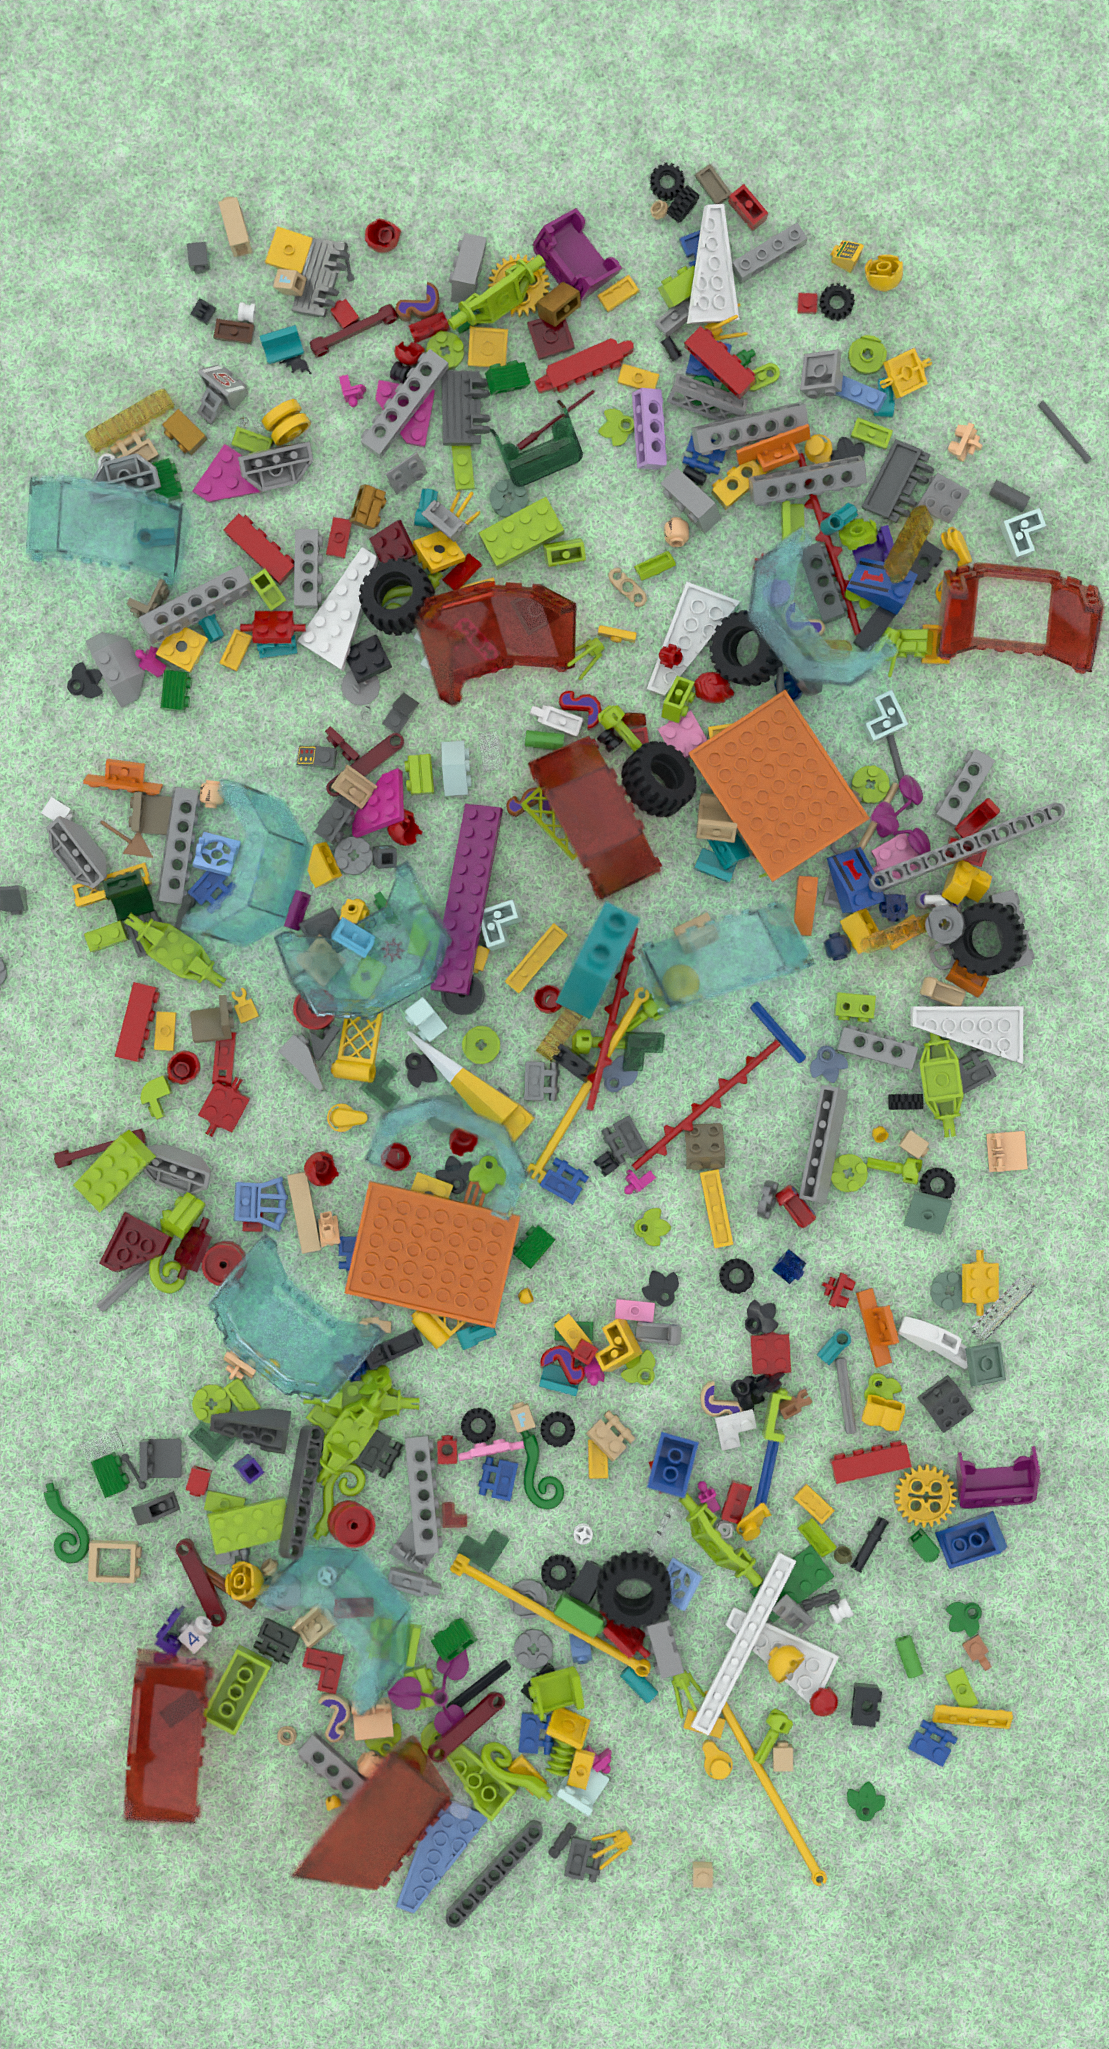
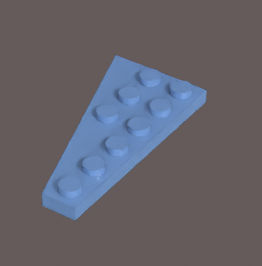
M435 1796L396 1907L411 1913L417 1911L431 1890L438 1884L442 1876L449 1870L471 1839L488 1820L481 1812L441 1796Z

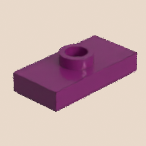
M299 890L295 891L292 903L288 908V915L284 923L285 927L296 931L300 930L299 923L303 921L311 895Z

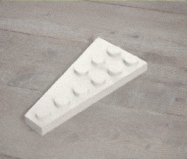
M710 204L704 206L687 324L717 323L734 315H738V318L731 322L739 320L724 204Z
M363 547L306 628V632H303L298 639L301 645L343 672L346 666L347 655L349 656L351 650L350 645L353 637H355L362 615L361 603L359 602V595L361 594L359 591L360 585H364L363 578L365 575L368 576L370 574L369 570L371 568L377 567L379 560L376 555Z
M686 582L663 644L665 647H668L669 643L677 645V648L681 649L682 661L678 666L673 665V668L670 669L660 664L661 660L658 657L647 690L665 696L676 676H681L709 642L712 635L716 633L714 630L716 626L722 624L721 620L723 618L729 617L740 601Z
M911 1006L910 1026L1023 1064V1006Z
M733 1606L725 1625L737 1635L747 1612ZM766 1622L752 1651L768 1665L769 1653L774 1647L780 1648L783 1645H792L798 1648L805 1655V1659L793 1674L785 1675L787 1677L785 1682L810 1705L809 1700L812 1694L820 1687L825 1688L839 1656Z

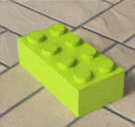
M544 497L480 531L479 538L496 569L499 570L542 547L543 544H547L564 535V528L547 497Z
M129 1129L121 1134L73 1186L100 1213L116 1200L156 1156Z
M282 1496L206 1514L214 1553L218 1555L280 1540L286 1511L285 1498Z
M239 1644L201 1719L235 1736L273 1661Z

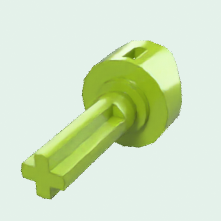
M608 705L598 714L600 724L606 730L614 727L617 733L635 752L643 744L622 721L625 712L620 706Z
M652 993L649 994L648 1000L642 1003L643 1009L634 1016L622 1038L649 1017L653 1018L656 1022L667 1013L664 1007L657 1003V999Z
M579 1029L572 1036V1050L578 1054L589 1055L591 1047L599 1048L598 1043L604 1037H592L590 1029ZM622 1038L615 1049H627V1038Z
M868 1157L867 1168L902 1174L903 1183L918 1185V1173L922 1169L923 1160L908 1157L907 1161L902 1164Z
M776 1708L769 1713L765 1720L771 1728L768 1730L753 1758L759 1764L765 1763L780 1733L788 1735L793 1726V1721Z

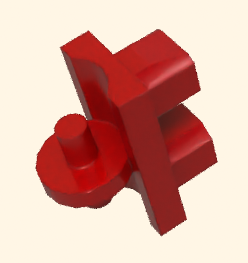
M840 1272L835 1286L833 1285L836 1279L830 1277L828 1283L822 1282L821 1285L826 1287L824 1295L829 1296L831 1290H833L828 1305L846 1308L849 1298L840 1295L843 1288L852 1291L856 1282Z

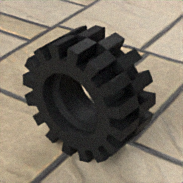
M666 162L663 166L659 164L658 168H654L650 178V188L653 190L654 196H658V199L663 198L664 201L670 199L671 201L682 191L685 177L683 176V171L679 170V166L674 167L673 163L668 165V162ZM666 175L671 176L675 181L673 187L668 189L663 188L660 184V179Z
M685 186L678 193V196L674 198L666 213L676 222H682L694 208V205L697 204L700 195L690 186Z
M833 283L830 287L827 286L821 294L819 300L821 313H824L825 317H829L832 321L834 319L836 321H840L842 318L845 319L853 309L855 303L854 294H851L852 290L850 288L847 289L845 284L840 286L841 283H837V285ZM833 296L842 297L844 300L843 307L840 309L831 307L830 298Z
M888 1094V1109H923V1094Z
M928 1169L922 1175V1179H920L921 1193L950 1199L951 1195L955 1192V1178L946 1169ZM936 1177L944 1180L945 1187L941 1192H934L930 1187L931 1181Z
M736 1258L726 1261L719 1272L720 1283L731 1293L741 1294L746 1292L754 1282L752 1267L742 1259ZM733 1269H741L743 1271L744 1279L742 1282L736 1284L730 1281L729 1274Z
M479 1407L467 1411L461 1422L463 1436L468 1441H472V1443L480 1444L487 1442L493 1436L496 1428L495 1418L492 1416V1413L488 1412L487 1409ZM476 1418H481L486 1423V1428L481 1433H476L471 1429V1422Z
M559 1411L546 1415L540 1427L542 1439L553 1447L560 1448L568 1445L575 1434V1425L571 1417ZM561 1422L565 1426V1432L562 1436L556 1437L551 1434L550 1427L553 1423Z
M562 1554L550 1556L542 1565V1580L551 1590L564 1591L567 1587L570 1588L576 1577L574 1563L569 1557H565ZM557 1565L563 1566L566 1570V1576L561 1580H556L551 1575L552 1568Z

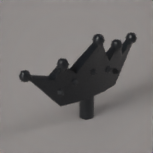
M302 355L279 362V364L286 363V367L291 365V373L300 368L301 372L307 370L309 374H312L307 362L300 359Z

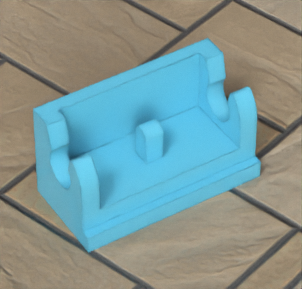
M344 917L340 919L331 934L333 940L366 958L375 942L374 935Z

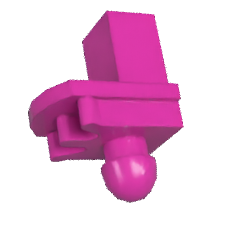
M348 374L339 376L345 403L348 402L351 407H356L358 399H363V394L366 392L365 385L351 386Z
M150 646L146 652L141 649L136 650V657L141 659L138 666L142 670L146 669L156 677H160L164 673L167 665L155 658L158 651L157 647Z
M628 1169L625 1180L629 1185L624 1188V1192L627 1195L632 1194L633 1191L638 1193L656 1177L651 1171H648L638 1179L633 1171Z
M594 1356L590 1364L584 1366L587 1383H590L592 1386H596L598 1381L604 1382L605 1379L604 1372Z
M704 1481L698 1482V1489L701 1491L698 1493L700 1502H706L707 1508L712 1513L720 1510L721 1508L715 1498L717 1495L712 1487L707 1488V1484Z
M589 1745L583 1749L595 1753ZM606 1748L599 1755L595 1753L592 1768L597 1773L600 1770L604 1774H608L611 1771L609 1763L611 1762L612 1757L610 1755L612 1751L609 1748Z

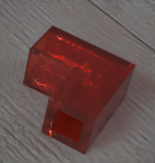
M628 712L622 717V721L627 727L646 726L645 713Z
M443 1502V1528L467 1527V1514H455V1502Z

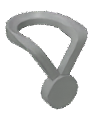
M855 829L847 833L851 836L853 842L846 851L852 850L858 843L856 838L858 832ZM835 842L830 845L835 854L843 853L836 849Z
M938 943L928 952L932 963L940 970L949 969L954 964L955 960L952 956L954 953L952 949H949V943ZM946 947L951 956V961L946 966L939 965L934 955L936 950Z

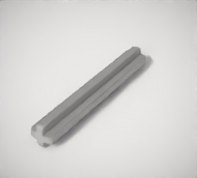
M150 1260L137 1266L97 1303L98 1309L104 1312L147 1273Z
M837 1358L835 1362L845 1430L847 1434H854L857 1431L847 1362L845 1358Z

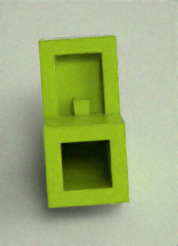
M265 568L249 579L270 611L286 601V598Z
M166 1075L149 1081L141 1091V1104L150 1103L148 1107L149 1112L156 1120L166 1117L159 1099L173 1093Z

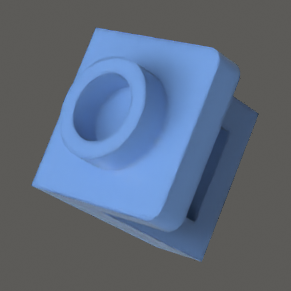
M570 1634L573 1663L586 1664L588 1661H591L590 1644Z

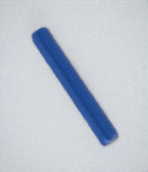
M759 1002L751 1005L750 1009L799 1064L802 1063L806 1056Z
M768 1440L754 1509L761 1503L767 1504L779 1442Z

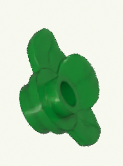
M958 1601L947 1606L946 1612L952 1616L949 1622V1631L960 1632L965 1630L969 1637L974 1636L978 1632L980 1627L978 1620L982 1615V1610L978 1604L974 1602L964 1604ZM970 1609H975L974 1615H969Z
M868 1781L861 1787L859 1792L848 1789L847 1802L855 1810L858 1819L866 1822L873 1819L875 1813L883 1809L885 1796L876 1795L875 1787ZM864 1807L868 1808V1815L862 1813Z

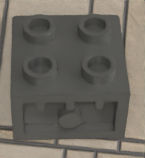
M335 800L314 833L332 845L336 842L339 844L345 835L343 830L346 826L350 827L355 820L353 816L355 814L354 811Z
M949 1375L917 1397L943 1433L974 1411Z
M142 1439L139 1442L140 1481H148L150 1478H180L182 1476L181 1439Z

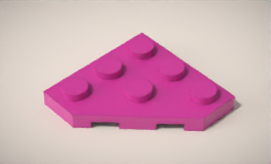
M378 381L375 399L383 411L386 401L389 398L393 399L395 396V390L399 383ZM411 386L410 390L418 391L420 387ZM432 389L400 432L406 444L426 446L435 390ZM402 399L398 405L405 407L409 402L406 399ZM389 415L388 418L391 422H394L397 416Z
M226 444L220 449L193 489L195 494L209 503L248 494L262 493L241 476L238 457L242 455Z
M399 768L382 774L375 784L378 787L373 790L367 803L355 813V820L352 823V835L355 838L404 820L403 771Z

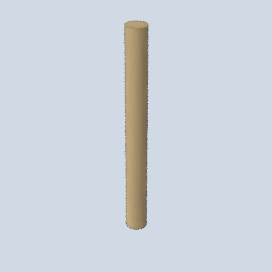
M892 783L883 801L891 803L899 788L897 783ZM871 821L857 847H861L864 851L878 823Z

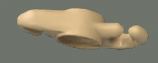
M613 568L608 575L609 581L622 595L628 597L631 602H634L636 595H641L642 601L635 602L634 605L636 607L643 606L647 601L646 593L633 579L628 578L624 572L621 573L619 580H615L613 578L614 573H620L621 569ZM630 582L633 585V590L625 592L622 589V585Z

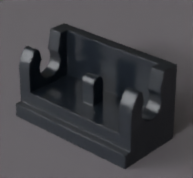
M560 1044L558 1046L560 1052L558 1055H553V1059L581 1081L587 1083V1076L592 1074L596 1067L570 1047Z
M586 1560L569 1595L586 1605L590 1604L597 1591L598 1574L603 1566L592 1560Z

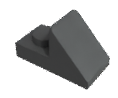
M403 692L393 703V708L382 724L393 732L400 733L419 705V702Z
M334 1024L332 1027L328 1025L322 1034L324 1036L323 1040L310 1032L315 1059L320 1061L341 1030Z

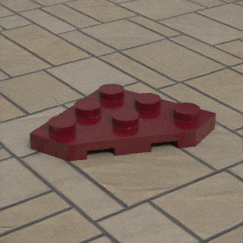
M124 1212L99 1264L118 1273L164 1255L173 1237L132 1214Z

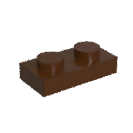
M216 318L213 337L217 340L252 345L255 325Z

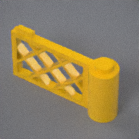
M348 1002L346 1006H343L341 1017L344 1018L338 1057L331 1065V1073L335 1078L369 1083L374 1081L376 1074L375 1060L384 1007ZM358 1008L361 1015L353 1020L350 1016L351 1009ZM372 1010L378 1011L377 1018L371 1022L367 1014ZM364 1017L369 1025L360 1030L356 1023ZM354 1025L358 1033L350 1039L347 1032ZM372 1028L374 1037L368 1041L364 1033ZM361 1036L365 1044L357 1049L353 1041ZM351 1045L355 1052L350 1056H344L345 1048ZM366 1047H369L371 1050L370 1059L363 1058L360 1053Z
M418 1310L411 1315L413 1325L436 1350L466 1323V1321L459 1323V1320H457V1326L450 1331L445 1325L446 1317Z

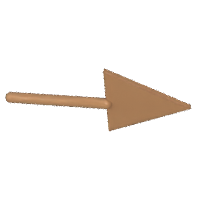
M103 820L100 821L103 826L129 843L122 854L154 858L140 833H136L133 839L130 840Z

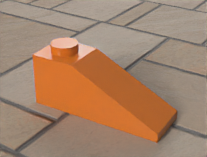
M797 877L793 935H812L818 877Z

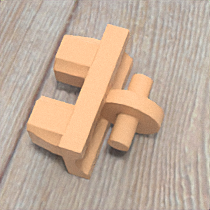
M968 423L967 426L958 425L955 435L962 438L961 442L951 441L948 447L949 453L956 456L961 462H964L968 453L973 455L975 450L980 451L982 449V444L979 443L980 436L976 435L977 430L972 423Z
M331 1211L321 1213V1219H318L321 1246L325 1247L328 1244L333 1246L335 1243H341L337 1215L333 1216Z
M235 1346L230 1352L227 1351L223 1360L230 1364L225 1370L231 1373L229 1376L231 1380L235 1376L242 1380L244 1377L242 1373L252 1379L256 1373L255 1369L259 1360L250 1356L247 1362L244 1363L240 1360L244 1351L238 1346Z

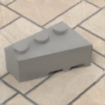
M464 233L463 240H459L457 247L459 255H455L453 262L455 270L450 272L449 283H452L451 302H464L475 293L486 251L487 237Z
M678 468L660 483L663 489L662 494L668 500L672 499L675 506L681 512H684L691 522L704 534L721 520L716 503Z
M668 1613L662 1614V1618L657 1622L654 1620L652 1625H643L646 1637L650 1636L651 1644H648L651 1656L655 1655L657 1662L654 1663L656 1674H660L661 1678L664 1679L684 1673Z

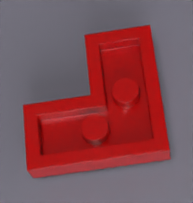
M306 1648L302 1667L321 1671L317 1690L336 1694L344 1654L317 1648Z

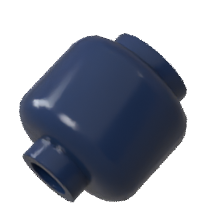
M840 932L832 933L824 941L828 958L833 961L848 958L847 955L851 952V948L846 935H840Z

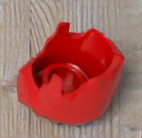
M378 218L366 227L365 241L375 252L388 253L397 246L401 229L390 221Z
M702 673L694 681L696 697L706 703L721 704L734 696L729 680L722 678L720 673Z
M404 809L403 821L387 826L391 839L402 846L415 844L417 842V835H422L423 833L415 823L414 813Z
M186 1050L173 1055L167 1064V1077L169 1081L174 1084L179 1083L180 1085L193 1081L201 1069L197 1055Z
M325 1151L315 1152L306 1160L304 1165L306 1177L315 1186L324 1187L330 1185L335 1177L339 1176L333 1156Z

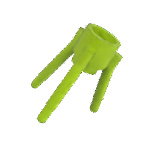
M887 627L882 637L865 658L866 660H869L871 656L875 658L885 643L890 646L895 644L888 677L892 676L899 646L902 642V639L899 638L901 633L890 627Z
M596 637L592 641L589 639L584 644L565 653V656H569L585 648L584 652L567 664L568 667L587 654L591 657L595 656L582 672L579 680H582L596 661L603 656L601 652L605 650V647Z
M686 1669L684 1673L672 1676L673 1680L671 1681L681 1719L684 1718L678 1687L680 1690L684 1689L694 1712L697 1711V1708L688 1690L690 1682L703 1698L706 1696L693 1679L691 1672L687 1673Z

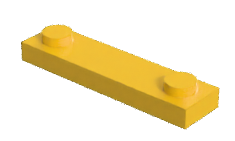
M553 923L504 982L519 994L567 938L568 934Z
M719 1169L700 1172L714 1248L733 1245Z
M935 1705L932 1714V1722L1002 1729H1010L1013 1720L1012 1712L1005 1710H986L947 1705Z

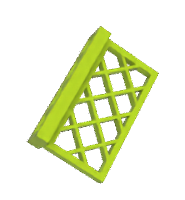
M555 772L520 804L572 861L607 829ZM546 785L552 791V798L542 797V789ZM530 800H539V810H532L527 803ZM542 800L552 801V811L542 810ZM555 801L563 802L565 812L555 811ZM542 814H552V824H545L542 821ZM555 814L565 815V825H555ZM568 815L576 816L578 826L568 825ZM555 828H565V839L558 838L555 835ZM568 828L578 829V839H568ZM581 829H588L593 836L589 840L581 839ZM568 842H578V851L573 854L568 849Z

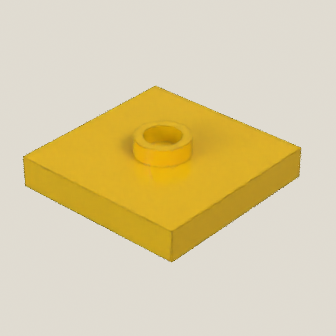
M277 226L265 264L280 269L295 270L302 274L313 238Z
M470 326L468 366L490 367L498 363L501 366H505L508 329Z
M563 1707L552 1711L545 1734L581 1750L591 1720Z

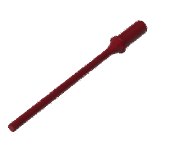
M591 390L540 430L531 432L529 436L516 445L517 448L522 451L532 442L537 441L542 432L593 395L595 391Z

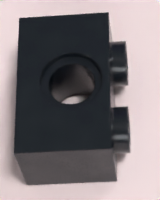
M925 538L904 567L918 574L914 582L918 586L922 582L926 584L932 575L929 572L933 566L937 568L943 559L940 557L943 551ZM919 560L927 561L928 567H921Z
M854 1682L850 1719L852 1725L876 1727V1722L880 1720V1710H877L878 1702L881 1703L882 1691H879L878 1685ZM863 1702H872L871 1707L868 1709L862 1708Z

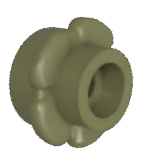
M840 1546L835 1550L833 1556L838 1563L847 1564V1562L852 1561V1552L848 1547Z

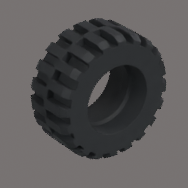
M392 558L388 559L386 563L383 561L378 563L379 566L371 568L369 570L370 574L368 576L365 575L363 578L364 585H360L359 591L361 594L359 595V602L361 603L362 611L371 624L385 634L392 635L393 632L395 636H401L403 632L407 635L412 633V630L415 628L418 630L423 622L426 623L429 620L428 615L434 611L432 605L436 603L435 589L430 579L419 565H416L411 560L406 561L405 558H398V561ZM399 585L413 587L411 597L401 607L395 609L382 607L385 595L392 588Z
M740 610L739 613H731L729 615L730 618L725 617L721 620L722 624L716 626L714 629L716 633L711 637L713 643L709 647V652H712L713 655L710 656L711 662L716 664L714 669L720 673L722 678L743 686L761 685V682H768L770 676H775L778 673L777 668L782 667L783 662L781 660L786 655V651L783 650L784 646H786V639L782 638L784 636L782 629L778 628L779 624L771 620L770 617L754 611ZM754 631L759 641L757 655L752 662L742 666L737 658L739 641L745 634Z
M650 741L644 743L627 758L622 766V786L626 789V795L631 798L633 804L638 806L639 810L642 812L646 811L650 816L655 815L661 818L672 816L685 806L696 792L695 784L697 780L696 776H694V768L690 766V761L683 756L680 750L677 751L673 745H667L665 742ZM652 772L657 774L662 779L665 786H663L656 780Z
M983 902L968 906L961 912L965 919L964 934L958 940L949 944V949L954 950L952 956L954 960H959L958 965L961 968H967V972L971 974L976 973L977 976H992L1006 972V970L1015 966V962L1019 961L1022 957L1020 955L1021 952L1025 951L1026 945H1023V941L1027 940L1026 934H1023L1022 930L1025 929L1023 923L1020 924L1019 915L1012 913L1013 909L1008 906L1004 907L1003 904L998 902ZM982 921L995 923L1002 933L1003 944L1001 950L992 957L982 956L973 945V931L976 925Z
M632 1550V1553L623 1551L620 1556L615 1554L611 1557V1561H606L603 1564V1568L600 1569L598 1574L597 1601L600 1610L605 1613V1617L609 1620L613 1619L615 1624L619 1626L623 1624L625 1628H631V1626L642 1628V1625L645 1624L646 1626L652 1625L654 1620L657 1622L662 1618V1614L667 1612L668 1605L671 1602V1581L666 1566L663 1562L659 1563V1559L656 1556L650 1557L649 1553L644 1551L642 1553H638V1550ZM640 1580L647 1583L652 1590L642 1598L630 1599L622 1596L616 1588L625 1581Z

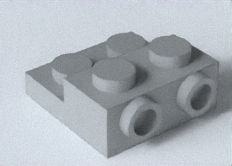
M838 349L804 354L800 390L808 398H818L819 394L835 396L836 392H841L843 373L840 371L842 352Z

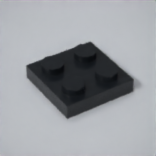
M373 635L351 646L349 656L347 655L346 658L358 684L392 668L377 635Z

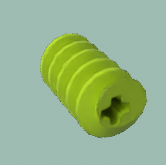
M555 1738L559 1746H552L556 1753L549 1754L553 1761L547 1760L551 1768H545V1770L557 1776H568L569 1771L567 1769L571 1768L570 1762L574 1759L572 1754H575L576 1748Z

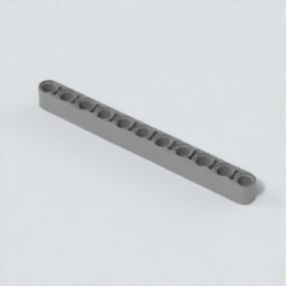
M1057 802L881 870L871 877L869 888L876 893L885 891L1055 824L1065 815V808ZM1051 809L1058 812V817H1054L1051 814ZM1033 816L1039 817L1041 824L1035 823ZM1016 823L1022 824L1023 831L1016 828ZM998 830H1003L1006 833V837H1000ZM986 837L989 843L987 845L983 844L980 838ZM963 844L970 845L971 851H965ZM945 851H951L954 857L948 858L945 855ZM929 857L935 859L936 865H930L927 859ZM910 865H916L918 872L911 871ZM897 871L901 878L895 879L892 876V872ZM874 879H881L883 886H877Z

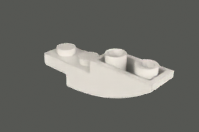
M906 1316L903 1317L898 1330L899 1335L928 1352L936 1351L964 1369L968 1367L965 1348L968 1347L961 1343L962 1339L933 1324Z

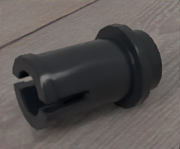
M671 336L660 342L669 355L668 359H671L672 362L682 356L680 353L682 350L677 348Z
M688 465L683 471V474L691 481L696 482L697 486H703L708 476L704 471L701 473Z

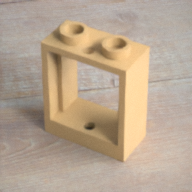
M229 196L223 198L218 203L234 258L253 253L237 197Z
M92 1540L89 1543L88 1582L135 1583L141 1575V1566H138V1558H141L142 1548L138 1547L139 1541ZM100 1548L131 1549L130 1576L99 1575Z

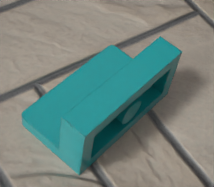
M296 325L259 336L268 364L304 354Z
M737 832L735 842L707 839L725 870L730 869L738 861L750 857Z
M702 848L694 869L730 883L737 863L730 869L725 870L714 852Z
M550 1364L543 1368L539 1387L577 1396L579 1384H569L561 1366Z

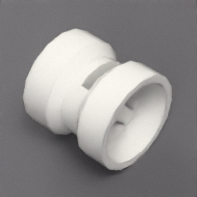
M845 1598L840 1600L837 1605L832 1604L828 1606L836 1624L842 1622L843 1618L854 1616Z

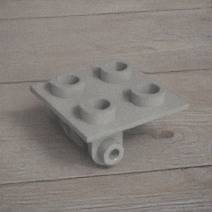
M415 452L385 475L388 478L387 482L397 495L407 490L414 482L421 480L428 472L418 453Z
M937 472L935 476L932 475L930 477V485L917 506L950 523L970 490Z
M410 1521L389 1552L420 1575L435 1555H416L412 1521ZM425 1530L422 1531V1535L424 1538L432 1537V1535L426 1532Z

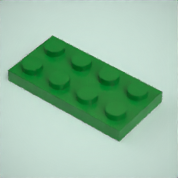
M811 1545L792 1558L796 1560V1563L775 1605L786 1594L799 1604L834 1577ZM762 1583L749 1591L754 1598ZM772 1610L769 1619L773 1623L780 1617Z

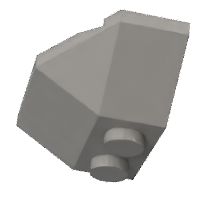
M302 442L248 453L238 457L241 476L259 491L263 492L297 484L309 465L312 464L313 456L310 442Z
M138 453L102 462L87 485L91 505L125 499L152 492L161 487L157 468Z
M101 632L86 640L93 659L121 708L138 700L145 670L138 666L140 661L136 657L128 639Z
M58 816L46 827L49 833L52 853L75 882L94 889L107 878L106 856L83 826Z
M167 1144L146 1146L156 1158L144 1169V1172L155 1184L183 1194L189 1192L192 1195L208 1189L211 1170L201 1156Z

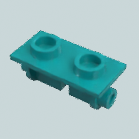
M295 634L292 636L291 643L257 644L260 659L298 654Z

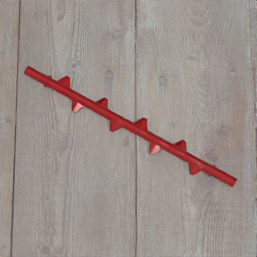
M799 453L800 459L797 460L799 467L807 466L804 454ZM807 479L805 485H809L812 479ZM809 494L810 498L804 504V507L814 510L820 528L821 522L829 517L831 513L822 512L817 495ZM820 529L815 540L825 543L835 572L832 577H836L839 583L842 598L845 600L848 608L846 610L847 618L850 620L854 635L857 636L861 632L856 617L857 613H855L852 601L845 597L849 580L844 579L837 558L843 549L842 547L833 546L831 537L823 534Z
M637 927L626 947L621 970L615 975L618 982L613 1002L604 1008L609 1014L604 1038L598 1043L601 1051L596 1071L587 1076V1079L592 1083L586 1107L588 1111H594L597 1095L600 1092L599 1087L604 1067L612 1064V1060L607 1054L612 1034L619 1027L616 1023L621 999L629 995V991L624 986L630 963L635 960L633 949H635L634 945L639 929Z
M775 1040L762 1052L760 1051L758 1056H747L745 1058L746 1066L730 1080L719 1078L720 1089L702 1104L692 1103V1113L675 1128L665 1125V1136L648 1151H645V1154L631 1166L637 1171L649 1159H652L656 1153L666 1156V1145L683 1130L693 1131L692 1122L710 1106L720 1109L722 1107L720 1098L737 1083L747 1084V1074L762 1061L767 1060V1057L781 1046L780 1043Z

